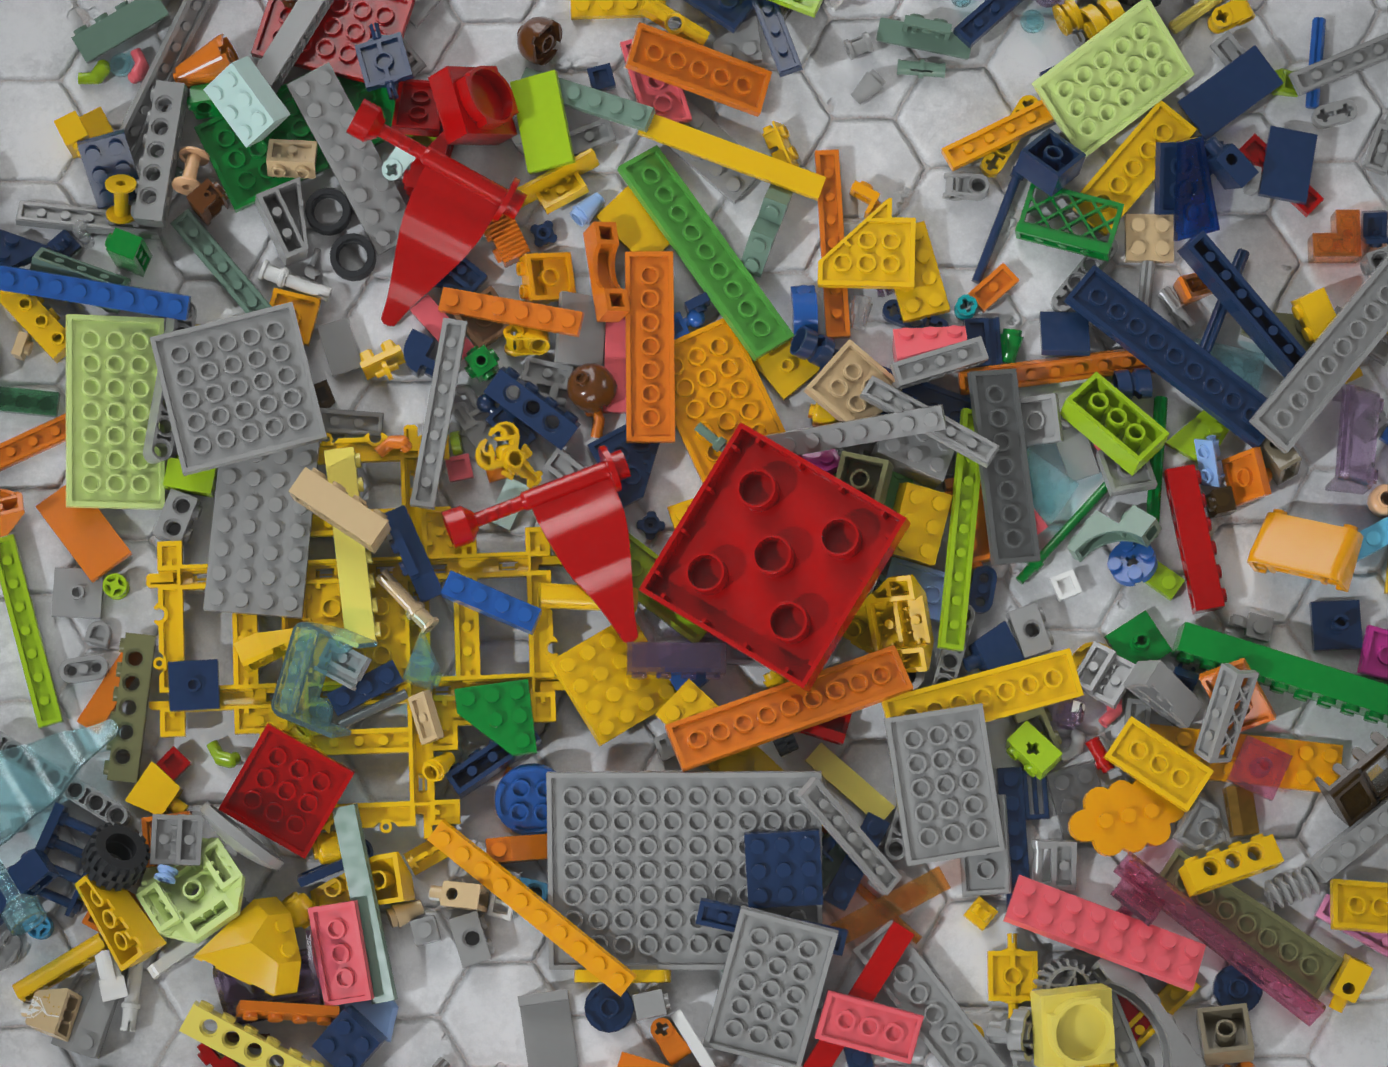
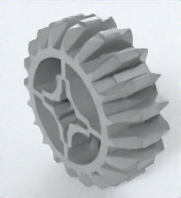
M1061 958L1059 961L1058 959H1053L1051 964L1045 963L1043 965L1044 970L1037 972L1040 979L1032 981L1038 985L1037 989H1032V991L1076 986V981L1078 985L1095 984L1097 981L1089 979L1093 972L1085 971L1086 965L1078 964V960L1071 959L1069 961L1068 958ZM1064 971V975L1060 977L1059 982L1052 983L1054 977Z

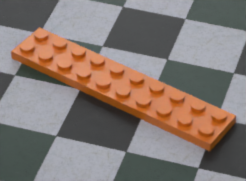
M895 645L822 670L809 693L789 681L665 725V730L680 767L685 772L881 703L906 692L913 691L914 687Z

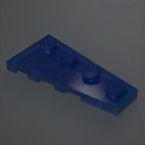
M1203 136L1177 141L1173 241L1192 238L1203 230L1206 234L1220 230Z

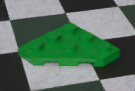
M528 679L454 689L457 714L468 721L512 756L538 753Z

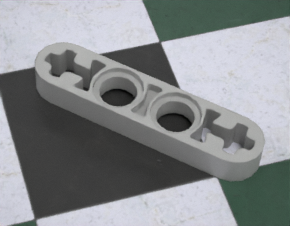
M1103 236L1099 241L1108 243L1109 236ZM1115 239L1109 262L1118 250V244ZM1085 256L1054 293L1051 299L1052 309L1055 312H1068L1071 309L1069 305L1059 307L1057 305V297L1062 299L1067 291L1070 293L1073 290L1070 285V281L1073 278L1082 279L1088 272L1085 267L1086 261H1096L1098 268L1101 270L1109 262Z

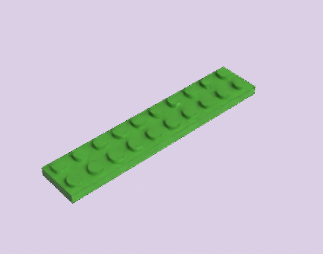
M658 145L618 167L617 171L703 291L707 293L713 305L754 361L794 337L793 332Z

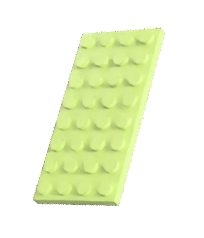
M66 315V508L163 509L165 504V488L163 486L165 460L158 464L148 463L144 459L143 448L157 376V366L150 337L164 334V318ZM159 423V430L165 433L164 426ZM155 446L154 451L160 457V449Z

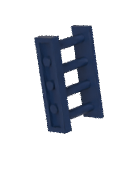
M55 802L35 849L43 851L48 855L50 849L54 850L56 848L81 859L82 848L59 839L57 833L60 826L64 827L66 825L90 836L97 828L70 817L69 813H67L69 808ZM53 864L60 874L58 877L74 884L88 874L83 872L81 876ZM44 888L37 894L67 907L65 915L71 918L75 914L78 915L84 904L77 889L72 899L48 888Z

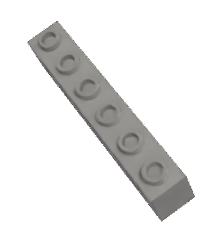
M156 80V86L151 90L150 100L153 102L152 109L148 111L146 119L147 125H149L148 133H145L143 136L144 156H141L139 159L141 174L140 179L136 180V202H133L131 206V216L138 225L167 227L173 191L171 183L175 178L187 108V97L189 96V90L185 83ZM165 105H172L169 111L162 112V108ZM162 127H168L165 134L158 135V131ZM158 150H164V154L161 157H154ZM154 173H160V177L157 180H150ZM150 196H156V200L153 203L146 204Z

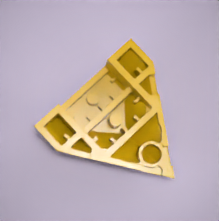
M913 574L888 577L864 600L843 637L869 654L895 645L907 673L928 671L934 637L926 592Z
M276 896L253 899L240 912L238 917L229 922L193 957L201 962L204 960L214 965L216 969L248 985L253 984L265 990V993L271 996L293 994L298 991L301 957L291 912Z

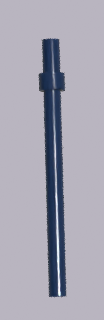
M1013 166L1010 173L1011 180L971 280L974 283L979 284L983 279L1019 183L1024 179L1023 176L1014 171L1015 166Z

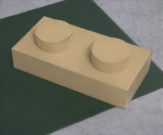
M425 690L408 697L421 745L443 738L444 734L431 690Z

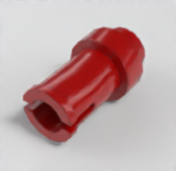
M1099 736L1085 743L1096 761L1094 764L1097 770H1102L1103 774H1106L1115 769L1114 764L1104 759L1107 751Z

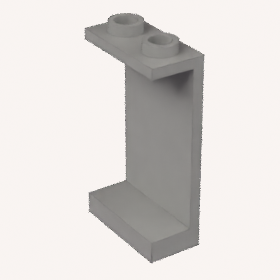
M562 989L518 996L528 1067H579L568 990Z

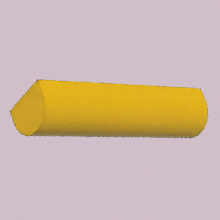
M539 583L538 608L601 611L577 584ZM633 587L634 612H636L638 607V589Z
M98 932L14 983L12 987L18 999L28 1002L33 999L34 993L37 990L50 989L93 963L96 954L100 953V951L109 950L102 935Z

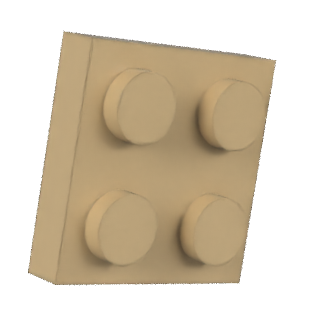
M1125 214V263H1142L1145 260L1154 261L1155 263H1173L1174 215Z

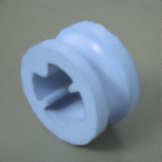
M157 865L158 873H155L154 878L163 883L175 884L176 879L174 876L178 875L179 871L168 865Z

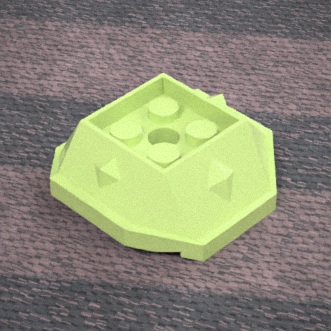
M202 838L200 866L168 865L179 871L178 875L174 876L176 879L175 884H167L156 880L154 875L158 873L157 867L146 868L141 886L138 887L135 896L161 936L199 944L240 915L246 878L219 838ZM199 888V891L191 896L192 892Z

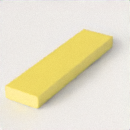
M820 743L805 760L815 771H822V777L865 815L870 812L885 820L895 808L894 805L823 743Z

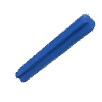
M1314 17L1312 20L1309 65L1323 60L1326 19L1323 17ZM1320 88L1306 93L1305 107L1308 109L1319 107Z

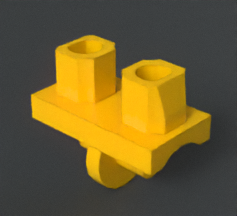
M389 339L380 345L383 352L375 356L372 350L369 349L360 353V366L367 380L375 376L378 379L385 375L389 381L394 379L391 372L398 370L399 365L405 363L399 344L396 345Z

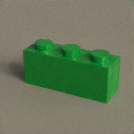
M115 227L113 234L109 233L105 241L106 251L116 267L144 277L153 256L142 237Z

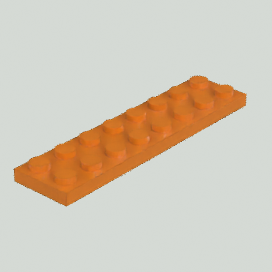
M673 251L625 252V289H627L630 312L625 316L626 442L675 443Z

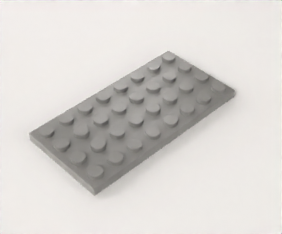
M320 442L218 467L204 611L303 619L313 513L294 501L288 491L305 467L310 470L313 467L318 468Z

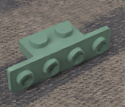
M920 14L905 15L904 22L880 18L876 40L879 42L965 60L969 59L971 48H968L951 32L952 24H949L944 19L936 18L929 20Z

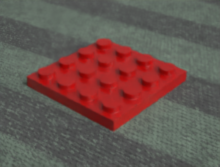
M268 722L218 810L305 859L355 772Z

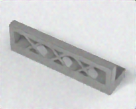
M979 336L891 363L890 368L895 379L891 386L901 390L982 365L989 359L982 337Z
M1230 663L1221 664L1194 749V753L1208 763L1231 762L1259 675L1257 671L1239 670ZM1248 678L1246 685L1241 688L1243 679ZM1241 700L1239 707L1234 711L1235 704ZM1234 723L1232 729L1226 733L1228 726ZM1227 745L1224 755H1219L1221 749Z

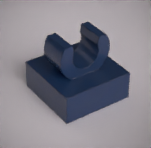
M64 229L47 243L52 251L68 257H72L82 248L69 232Z
M1179 663L1173 673L1193 692L1198 682L1199 673H1196L1195 667L1187 670L1182 668L1183 663Z

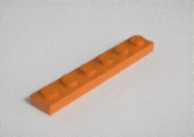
M443 287L438 307L439 312L574 337L580 336L584 313L581 311Z

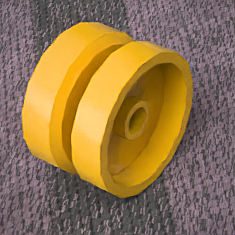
M1097 0L1096 6L1088 4L1080 9L1084 20V28L1082 30L1089 40L1123 15L1125 11L1118 0Z

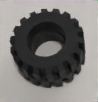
M115 822L114 825L105 823L104 827L101 825L93 832L82 851L81 864L84 865L82 868L84 873H88V878L91 881H96L97 886H105V889L110 891L112 888L115 891H121L122 888L126 890L131 885L136 884L150 859V853H148L150 850L149 845L145 844L146 839L144 836L140 837L138 830L130 829L131 826L127 824L122 826L121 823ZM109 853L117 855L122 860L112 857Z

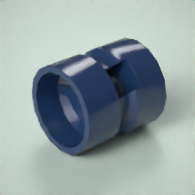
M802 326L797 330L790 345V353L802 360L807 359L809 363L823 368L830 361L835 350L834 339L823 334L818 335L817 331L806 326Z
M1149 367L1134 368L1131 373L1127 369L1113 372L1114 387L1130 400H1132L1133 396H1136L1137 399L1152 398L1153 386Z

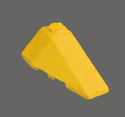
M334 623L259 632L253 635L251 632H248L238 637V642L234 643L242 666L250 673L337 632L338 629Z

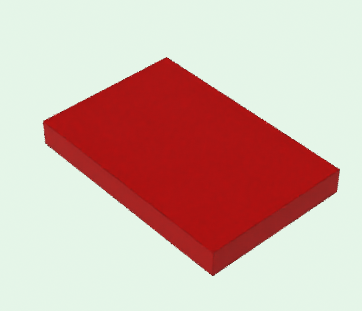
M409 79L399 82L397 90L399 98L395 102L391 127L404 135L438 137L442 123L429 81Z

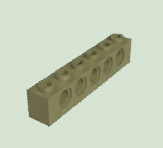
M126 632L125 638L120 639L119 652L123 653L122 662L117 663L116 677H120L119 687H114L113 701H117L116 711H111L110 726H114L113 736L108 735L106 750L111 752L110 759L105 760L103 775H107V780L136 784L139 780L157 637L153 635ZM135 652L142 654L143 657L141 664L137 666L129 663L130 655ZM130 677H137L139 679V687L135 690H129L126 687V681ZM128 701H133L136 704V711L131 715L123 712V705ZM126 725L131 726L133 729L132 737L122 739L120 737V729ZM121 750H127L130 754V759L125 764L118 763L116 759L117 753Z

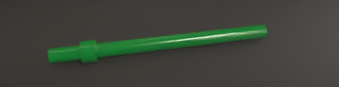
M1105 482L1099 486L1040 551L1041 560L1027 563L1028 565L1016 577L1019 583L1024 584L1035 571L1038 572L1042 568L1043 562L1103 498L1108 492Z

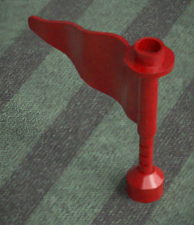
M364 98L346 133L362 142L376 139L378 136L416 157L425 165L403 215L388 295L381 317L385 325L395 326L413 305L468 255L481 239L492 220L498 222L502 214L514 220L527 194L517 189L520 183V179L517 177L513 179L509 188L506 189L433 147H426L386 125L382 108Z
M605 445L598 447L601 462L523 491L515 498L473 513V511L459 505L441 512L449 538L454 548L457 549L473 543L480 526L522 510L529 511L532 509L542 532L567 573L598 606L624 643H632L638 638L634 612L629 533L625 512L617 493L622 491L620 481L631 477L627 461L621 450L609 453Z

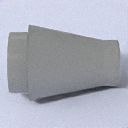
M872 69L870 72L865 73L855 90L851 93V96L861 104L882 90V86L886 82Z

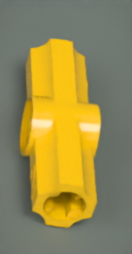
M645 0L638 12L666 29L669 33L700 45L705 44L710 34L709 31L659 0ZM673 16L681 19V24L676 29L668 26V20Z

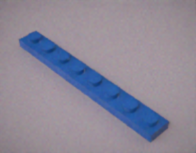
M0 265V290L188 320L191 300L189 295Z

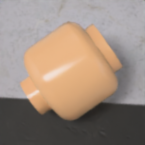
M1388 484L1377 486L1370 492L1367 499L1369 510L1378 517H1388Z

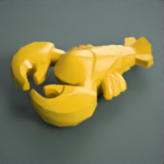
M508 421L494 425L490 429L488 436L500 432V436H495L493 440L509 441V443L497 446L495 452L490 443L487 446L488 450L486 452L485 445L488 440L486 438L479 442L475 452L477 464L483 470L488 471L503 467L505 469L501 474L504 477L513 480L516 474L527 479L528 488L537 486L542 480L541 476L543 473L541 470L535 472L527 461L533 455L527 444L524 443L521 449H518L520 440L519 429Z

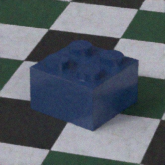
M1048 128L1021 150L1014 171L1052 197L1079 175L1086 154Z
M349 1005L313 1043L312 1047L333 1067H363L387 1040V1037L354 1006Z

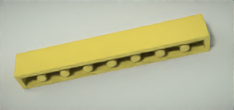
M354 447L324 450L328 482L332 484L336 481L346 488L349 496L357 495L361 498L360 492H364L363 477L358 478L357 468H362L360 453H355ZM333 526L346 645L353 647L377 644V637L381 636L380 623L375 622L374 613L378 612L377 598H372L371 588H375L374 573L369 574L368 564H373L372 552Z

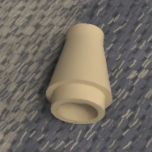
M417 900L391 905V908L386 909V914L392 928L397 926L401 928L409 921L424 914V909L421 901Z

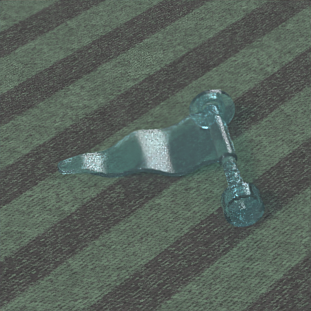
M110 719L91 727L57 733L26 745L0 750V846L9 841L25 824L61 797L82 766L117 736L119 727L115 721ZM0 859V890L7 900L1 917L11 935H22L38 927L46 919L47 913L37 896L19 892Z

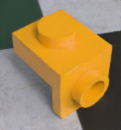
M854 181L849 195L868 204L864 214V218H867L882 204L879 202L880 193L873 190V186L865 181Z

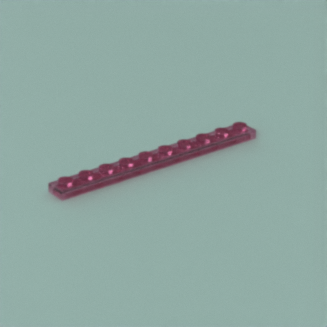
M1131 851L1115 867L1114 873L1310 1027L1325 1011L1326 1005Z

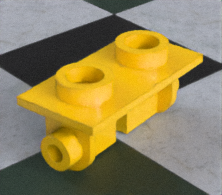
M772 121L773 128L772 125L764 127V133L762 134L770 150L778 147L777 151L771 153L772 157L799 167L797 161L799 155L795 147L790 145L788 129L784 124Z
M428 840L403 854L415 876L448 857Z

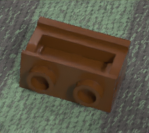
M208 178L186 196L192 210L207 226L221 212L223 205L229 209L226 202L229 198L225 194V190L217 181L212 183Z

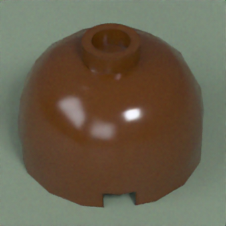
M543 16L531 18L517 32V45L521 55L531 63L541 66L546 65L552 60L558 51L554 47L557 41L561 43L562 40L561 25Z
M586 363L578 366L572 371L567 382L569 398L579 410L586 413H596L604 405L607 407L612 402L617 389L613 375L605 367L596 363Z

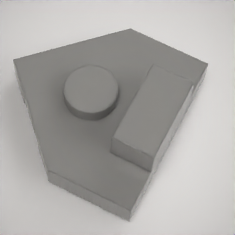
M1198 795L1189 811L1185 812L1184 816L1177 821L1175 825L1177 830L1172 838L1195 851L1214 844L1227 842L1220 820L1219 807Z

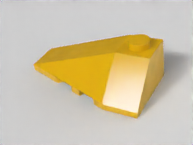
M399 851L374 855L369 858L379 906L415 900L412 874ZM345 873L310 891L311 900L315 906L350 901Z

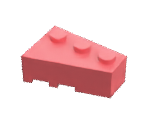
M953 325L948 327L929 326L925 328L893 329L892 352L894 362L968 340L965 326Z

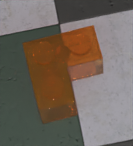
M1335 210L1330 217L1331 233H1312L1307 240L1308 263H1357L1361 258L1360 210Z

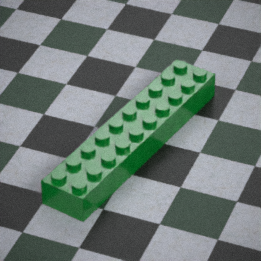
M1185 622L1178 628L1172 648L1173 651L1170 655L1175 657V661L1185 665H1190V662L1199 665V669L1208 671L1221 666L1222 663H1231L1245 658L1250 669L1259 673L1257 678L1259 685L1262 684L1270 687L1269 691L1277 694L1287 692L1293 694L1294 699L1304 702L1310 699L1316 701V705L1319 707L1331 709L1332 706L1340 709V713L1344 715L1364 716V721L1378 724V721L1386 723L1388 728L1387 684L1189 622Z

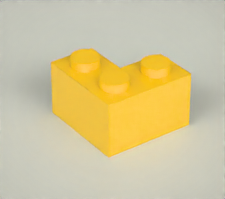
M101 106L80 117L76 111H73L54 121L74 159L77 157L81 158L77 147L78 141L114 132Z

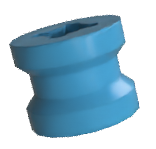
M36 914L29 918L26 929L31 937L44 940L52 935L54 923L48 916Z

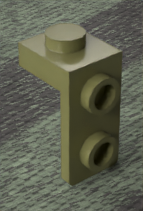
M1047 707L1037 708L1012 716L1016 726L1024 723L1026 720L1029 721L1039 717L1048 740L1057 749H1061L1060 744H1062L1059 732L1052 729L1050 722L1053 719Z

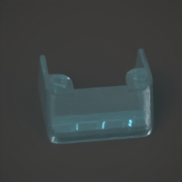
M300 622L296 624L290 637L271 702L275 715L329 738L350 736L351 730L331 723L333 716L332 704L320 697L333 651L339 654L348 653L353 647H377L378 642L343 628L313 622Z

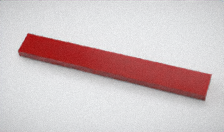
M893 921L848 995L874 1001L915 934ZM819 1040L802 1067H832L844 1046Z

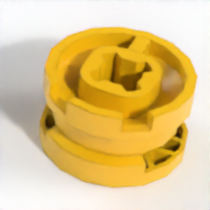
M1064 0V4H1056L1052 7L1056 23L1065 36L1072 34L1075 29L1079 31L1084 28L1083 16L1074 0Z

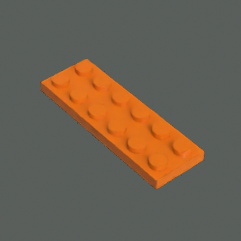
M641 22L636 27L624 67L756 117L761 113L772 71Z

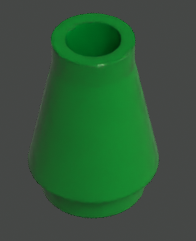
M1003 328V333L1000 334L1002 362L1007 364L1016 363V358L1024 338L1022 337V331Z

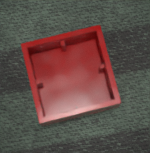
M446 66L428 77L448 145H500L517 135L512 117L517 115L519 111L511 87L498 72L497 66Z

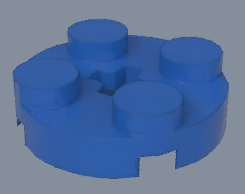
M1121 541L1111 551L1107 566L1119 584L1131 587L1136 586L1135 583L1141 581L1145 583L1151 579L1156 572L1158 563L1151 545L1147 548L1138 543ZM1136 558L1138 563L1136 565L1132 564L1129 567L1128 561Z

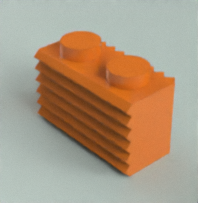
M502 214L499 221L492 220L484 232L487 242L492 241L496 248L492 252L497 263L502 262L505 268L517 263L524 254L531 253L515 219L512 220Z

